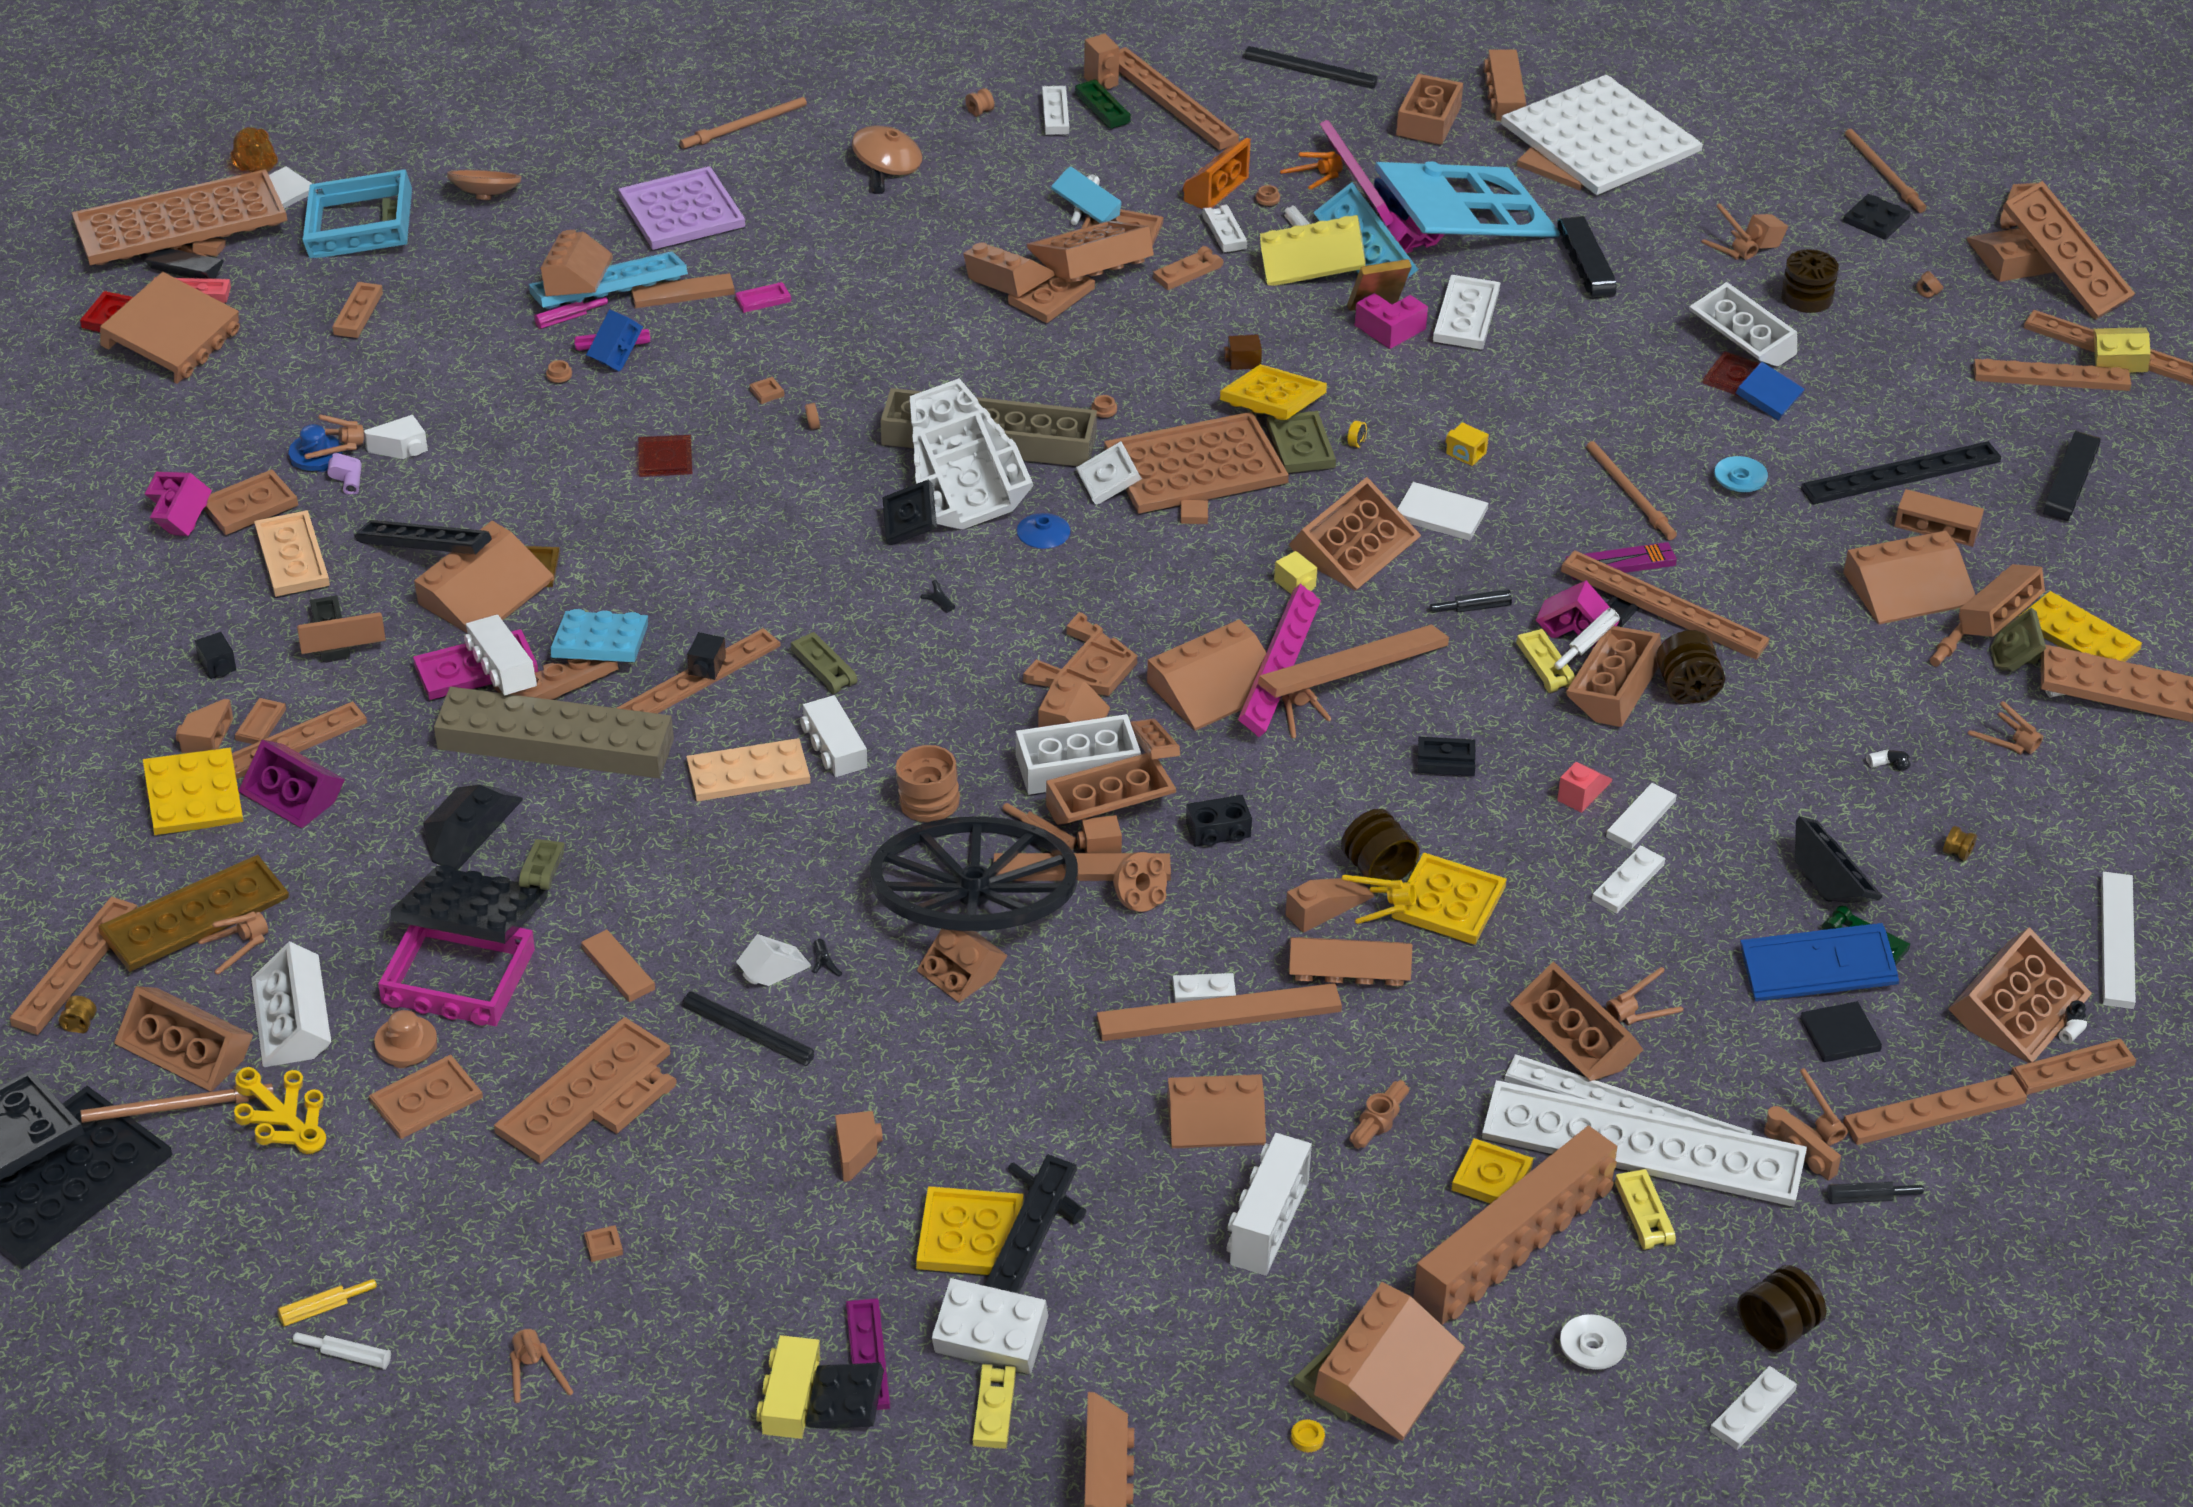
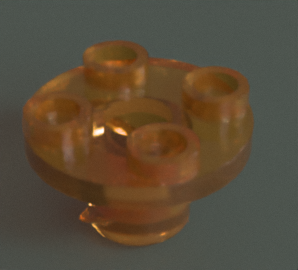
M246 127L236 133L233 141L234 149L230 155L231 161L236 168L250 173L265 169L269 172L277 164V155L269 140L268 133L264 129Z

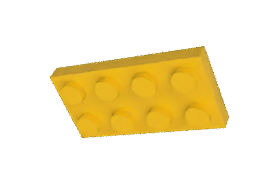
M2049 591L2028 608H2033L2037 611L2043 638L2064 649L2126 662L2141 649L2142 642L2052 591Z

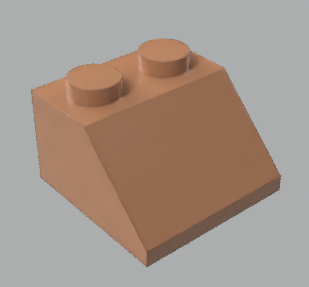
M1057 674L1038 710V728L1105 718L1110 711V707L1084 680Z

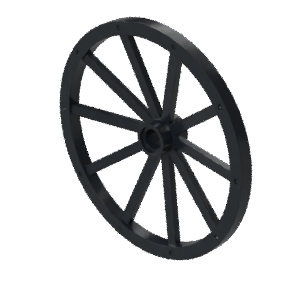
M955 817L935 820L911 827L883 843L874 854L870 864V883L873 893L886 908L912 922L946 930L991 931L1016 927L1039 920L1062 907L1076 890L1078 884V863L1074 852L1063 840L1037 826L997 817ZM972 832L971 865L962 868L933 837ZM981 832L1004 834L1020 838L988 869L980 866ZM922 841L955 876L897 856L896 854ZM1031 842L1047 849L1055 856L997 875ZM890 863L944 883L885 881L883 871L886 865ZM1061 864L1065 869V876L1061 883H1007ZM894 891L949 893L916 905L903 899ZM999 893L1051 894L1026 906ZM958 899L968 905L967 914H953L932 910ZM988 900L1011 910L976 915L977 905L985 904Z

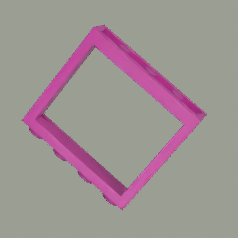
M409 925L378 983L381 1003L387 1004L392 1008L404 1007L413 1009L421 1014L433 1013L443 1015L450 1020L462 1019L472 1021L480 1026L486 1024L497 1026L535 950L533 930L519 928L504 944ZM425 937L514 954L491 1001L401 984Z

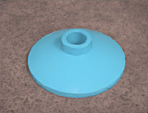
M1732 456L1721 460L1716 465L1714 473L1716 480L1722 486L1737 492L1756 491L1766 484L1768 472L1760 462L1743 456Z

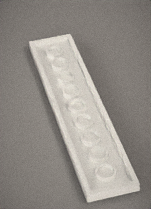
M1496 1080L1482 1132V1139L1553 1154L1589 1125L1618 1146L1616 1154L1617 1165L1615 1168L1627 1171L1646 1169L1650 1176L1795 1207L1807 1149L1806 1146Z

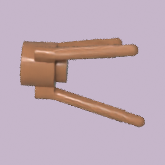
M1717 204L1720 212L1736 229V231H1731L1736 238L1732 244L1734 250L1705 239L1702 240V243L1731 255L1736 260L1740 257L1744 260L1754 257L1759 249L1758 244L1751 240V236L1740 227L1721 204Z
M319 415L318 418L320 420L344 426H340L339 429H325L326 435H338L339 442H344L345 445L304 455V458L310 459L346 450H356V445L361 446L363 444V426L358 424L357 421H346Z
M1309 688L1286 694L1282 697L1286 706L1291 738H1296L1292 703L1301 706L1310 701L1327 721H1331V717Z
M2004 701L2000 702V706L2018 723L2002 712H1999L1998 716L2016 730L2013 736L2016 744L1972 730L1968 731V735L2011 749L2020 755L2024 751L2032 754L2040 746L2044 737Z
M253 911L243 916L213 922L212 925L215 928L233 924L237 925L198 941V944H204L237 932L243 940H250L249 943L215 970V974H220L254 946L265 942L263 935L268 933V926L260 912L255 913Z
M1660 967L1628 991L1606 1003L1607 1012L1619 1023L1625 1021L1628 1026L1637 1021L1682 1012L1683 1007L1635 1015V1011L1638 1010V1003L1634 995L1664 973L1663 967Z
M1802 1068L1800 1070L1801 1075L1825 1113L1816 1120V1130L1798 1118L1796 1119L1829 1146L1842 1141L1846 1137L1848 1129L1833 1113L1806 1069Z
M524 1329L517 1332L512 1338L514 1351L510 1353L513 1366L514 1402L519 1403L521 1400L520 1362L534 1364L538 1362L540 1357L544 1359L567 1395H572L573 1390L548 1353L546 1345L540 1343L537 1332L532 1329Z

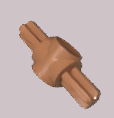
M1403 1080L1393 1082L1385 1093H1376L1367 1099L1366 1109L1359 1118L1360 1124L1349 1138L1355 1148L1366 1147L1374 1135H1381L1392 1128L1393 1119L1400 1111L1399 1104L1409 1093V1087L1405 1085Z

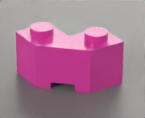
M1391 212L1394 219L1393 223L1386 226L1406 253L1413 252V248L1421 245L1425 247L1436 245L1445 235L1422 233L1411 217L1404 221L1393 212Z

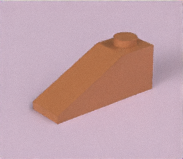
M1342 878L1310 880L1287 892L1285 915L1304 933L1373 898L1374 894L1363 883L1344 881Z

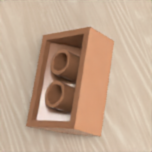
M977 243L963 253L968 277L971 280L1016 297L1023 295L1055 276L1053 270L1033 260L987 245L986 243Z
M1262 1074L1168 1078L1167 1106L1172 1148L1266 1144L1265 1100Z

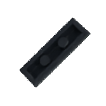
M170 248L156 250L145 259V262L152 269L198 279H215L224 262L222 259Z

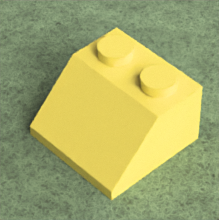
M2147 328L2094 329L2096 367H2120L2129 369V372H2148L2150 338Z

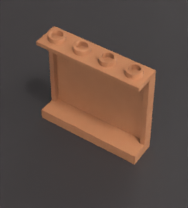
M162 272L100 326V345L109 350L116 343H119L173 371L174 383L178 384L184 377L189 378L196 366L204 364L214 350H219L229 336L237 334L240 328L239 311Z

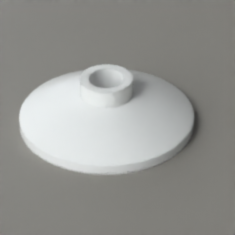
M1589 1314L1573 1318L1563 1327L1560 1336V1345L1566 1357L1573 1363L1587 1369L1598 1370L1614 1366L1623 1358L1627 1346L1623 1330L1614 1321L1599 1315Z

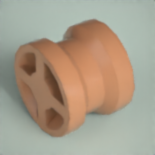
M986 88L980 89L977 94L970 93L966 95L967 109L974 116L977 117L983 111L989 112L994 109V99Z

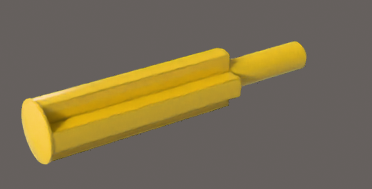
M371 1279L343 1289L342 1285L279 1307L277 1308L279 1320L285 1327L348 1304L347 1298L375 1289L377 1287L376 1281Z

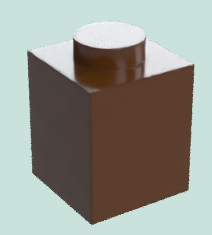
M1259 334L1228 336V346H1224L1223 356L1224 362H1229L1231 370L1254 369L1261 364L1262 347Z

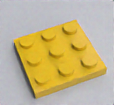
M1260 364L1220 390V400L1228 402L1235 407L1242 406L1252 409L1255 413L1272 415L1278 420H1287L1324 395L1327 383Z
M231 748L143 759L154 835L243 822Z
M1423 853L1408 882H1413L1415 885L1416 903L1413 906H1406V912L1393 913L1391 918L1476 945L1506 887L1507 879Z
M928 1186L916 1269L990 1275L1023 1205V1194Z

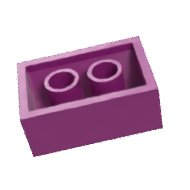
M262 739L238 792L298 827L303 828L335 803L345 779L282 743Z

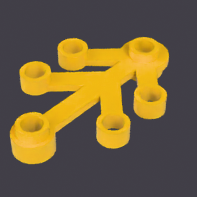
M245 1067L236 1074L235 1088L237 1092L244 1096L255 1095L270 1110H253V1107L246 1103L239 1104L234 1109V1120L237 1124H259L255 1128V1141L258 1144H295L301 1153L313 1154L321 1150L326 1143V1134L318 1126L319 1110L323 1107L324 1099L321 1091L309 1090L304 1096V1106L307 1109L305 1124L296 1116L298 1093L303 1086V1075L299 1071L290 1070L284 1075V1087L286 1089L284 1104L261 1083V1076L254 1068ZM296 1079L298 1082L291 1083L289 1080ZM310 1099H317V1100H319V1101H317V1102H310L309 1100H310ZM245 1112V1113H248L249 1115H247V1116H240L239 1114ZM270 1124L286 1125L291 1131H274L273 1126ZM267 1132L269 1135L261 1136L260 1133Z

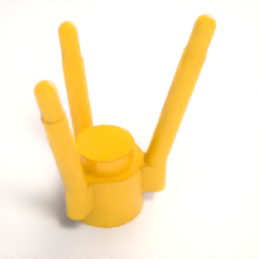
M1342 875L1341 877L1344 881L1385 886L1370 887V892L1387 893L1388 902L1394 904L1393 907L1355 919L1356 924L1372 921L1393 913L1406 912V906H1413L1416 903V888L1413 882L1391 881L1354 875Z

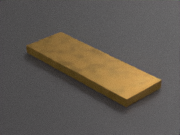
M255 855L98 925L99 933L130 972L232 926L215 928L212 925L213 922L243 916L253 911L255 913L262 912L288 899L289 892L260 856Z

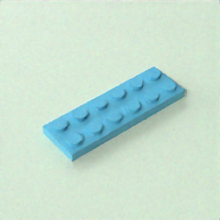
M1353 182L1313 212L1319 221H1329L1344 216L1358 215L1366 266L1408 259L1411 263L1408 278L1419 270Z
M671 251L610 265L595 293L546 296L543 281L528 285L530 294L542 307L552 309L559 307L560 303H579L582 300L584 301V298L590 296L604 297L608 295V292L617 290L619 292H626L638 285L652 286L657 283L656 281L664 279L667 281L678 280L680 276L688 273L686 264Z

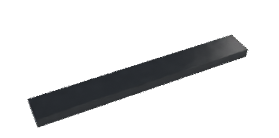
M1987 441L1802 483L1801 490L1810 502L1815 505L1999 463L2001 456L1992 444Z

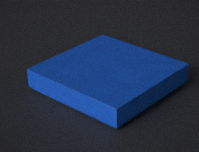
M1761 362L1738 387L1736 394L1779 421L1803 394L1805 389Z

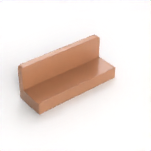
M380 612L297 626L301 654L386 641L382 613Z

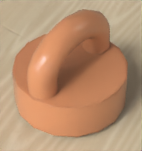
M1926 271L1920 276L1921 279L1916 285L1918 293L1926 298H1930L1934 294L1937 295L1943 290V285L1930 271ZM1925 283L1931 288L1928 292L1923 289V284Z

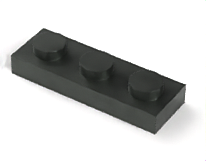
M337 595L310 600L314 623L342 618ZM349 647L320 651L322 662L350 657Z

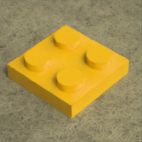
M1474 1138L1453 1179L1451 1190L1491 1204L1530 1172L1533 1166V1158Z

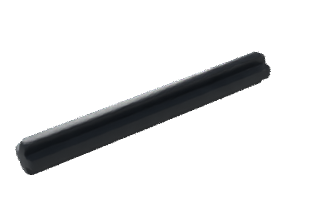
M693 991L688 992L683 998L684 1008L803 1065H809L814 1059V1050Z

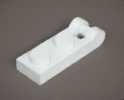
M1220 205L1217 209H1212L1211 207L1202 209L1203 219L1208 223L1223 253L1247 249V240L1228 205Z

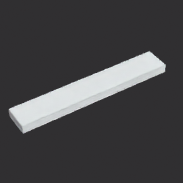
M2103 872L2101 877L2103 1005L2134 1009L2136 1001L2133 875Z

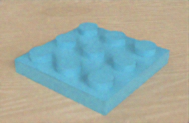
M581 609L565 611L551 646V658L635 662L647 630L648 615H640L636 612L613 614L610 611L594 613L585 612Z

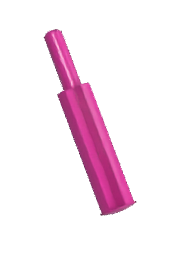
M602 297L587 303H583V300L579 303H571L534 315L536 326L539 329H543L586 315L587 310L607 304L608 299Z

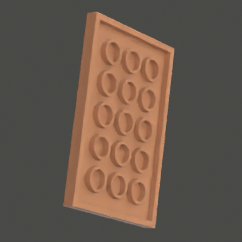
M1253 412L1104 441V450L1122 442L1142 478L1125 489L1138 514L1179 506L1183 500H1208L1288 483L1289 474Z

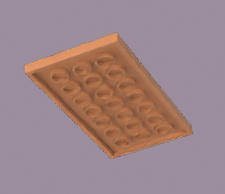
M266 169L72 212L74 224L90 265H103L116 259H129L134 255L143 253L152 254L160 249L178 248L183 244L191 242H204L209 238L227 237L232 233L240 231L249 232L258 227L276 226L281 222L288 221L286 211Z

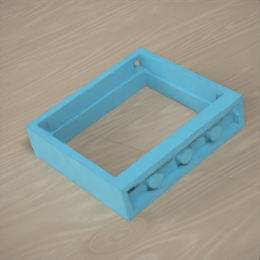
M406 169L310 184L303 242L309 258H322L406 245L412 186ZM398 195L396 220L321 231L323 207Z

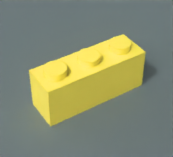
M780 1335L777 1348L771 1349L769 1368H772L771 1375L766 1374L764 1377L763 1395H766L765 1401H759L756 1414L757 1422H762V1434L803 1438L816 1369L820 1362V1343L818 1339Z

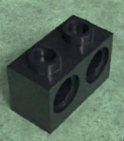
M1243 794L1188 803L1186 805V825L1195 847L1203 845L1212 846L1216 843L1232 840L1241 841L1251 837L1252 817Z

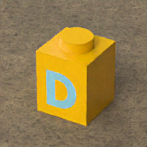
M1462 422L1447 434L1445 440L1447 444L1446 454L1473 466L1487 453L1489 434Z

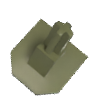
M2033 608L2028 609L1998 632L1991 646L1995 667L2003 671L2014 672L2025 663L2036 664L2041 659V652L2046 649L2037 611Z

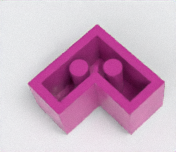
M1374 293L1356 303L1355 326L1391 349L1426 329L1428 306L1411 295L1392 305Z
M156 472L145 492V495L156 503L150 519L169 534L189 536L196 526V521L202 509L207 505L212 490L191 473Z
M1585 580L1544 600L1536 621L1552 638H1557L1572 630L1579 636L1610 607L1588 581Z

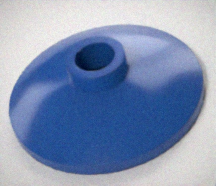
M1033 514L1024 518L1018 524L1017 535L1028 546L1048 549L1063 544L1069 538L1070 526L1063 518L1054 514Z

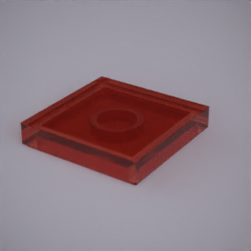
M1724 351L1703 378V384L1739 396L1736 394L1738 387L1760 363Z
M691 434L638 437L640 477L693 474Z

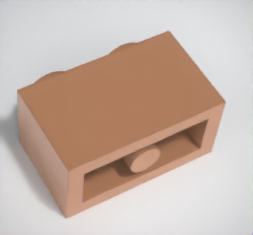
M1104 33L1085 39L1084 78L1087 81L1096 79L1105 89H1110L1118 86L1119 46Z

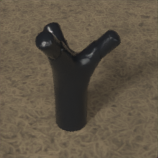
M937 580L932 581L934 593L921 594V599H930L939 603L947 613L955 609V605L941 590L940 583Z
M823 939L815 940L813 945L817 959L812 972L817 973L821 966L825 965L836 976L840 977L842 972L831 960L825 941Z

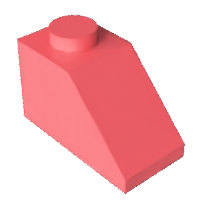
M1575 762L1560 777L1557 801L1582 813L1612 782V778Z

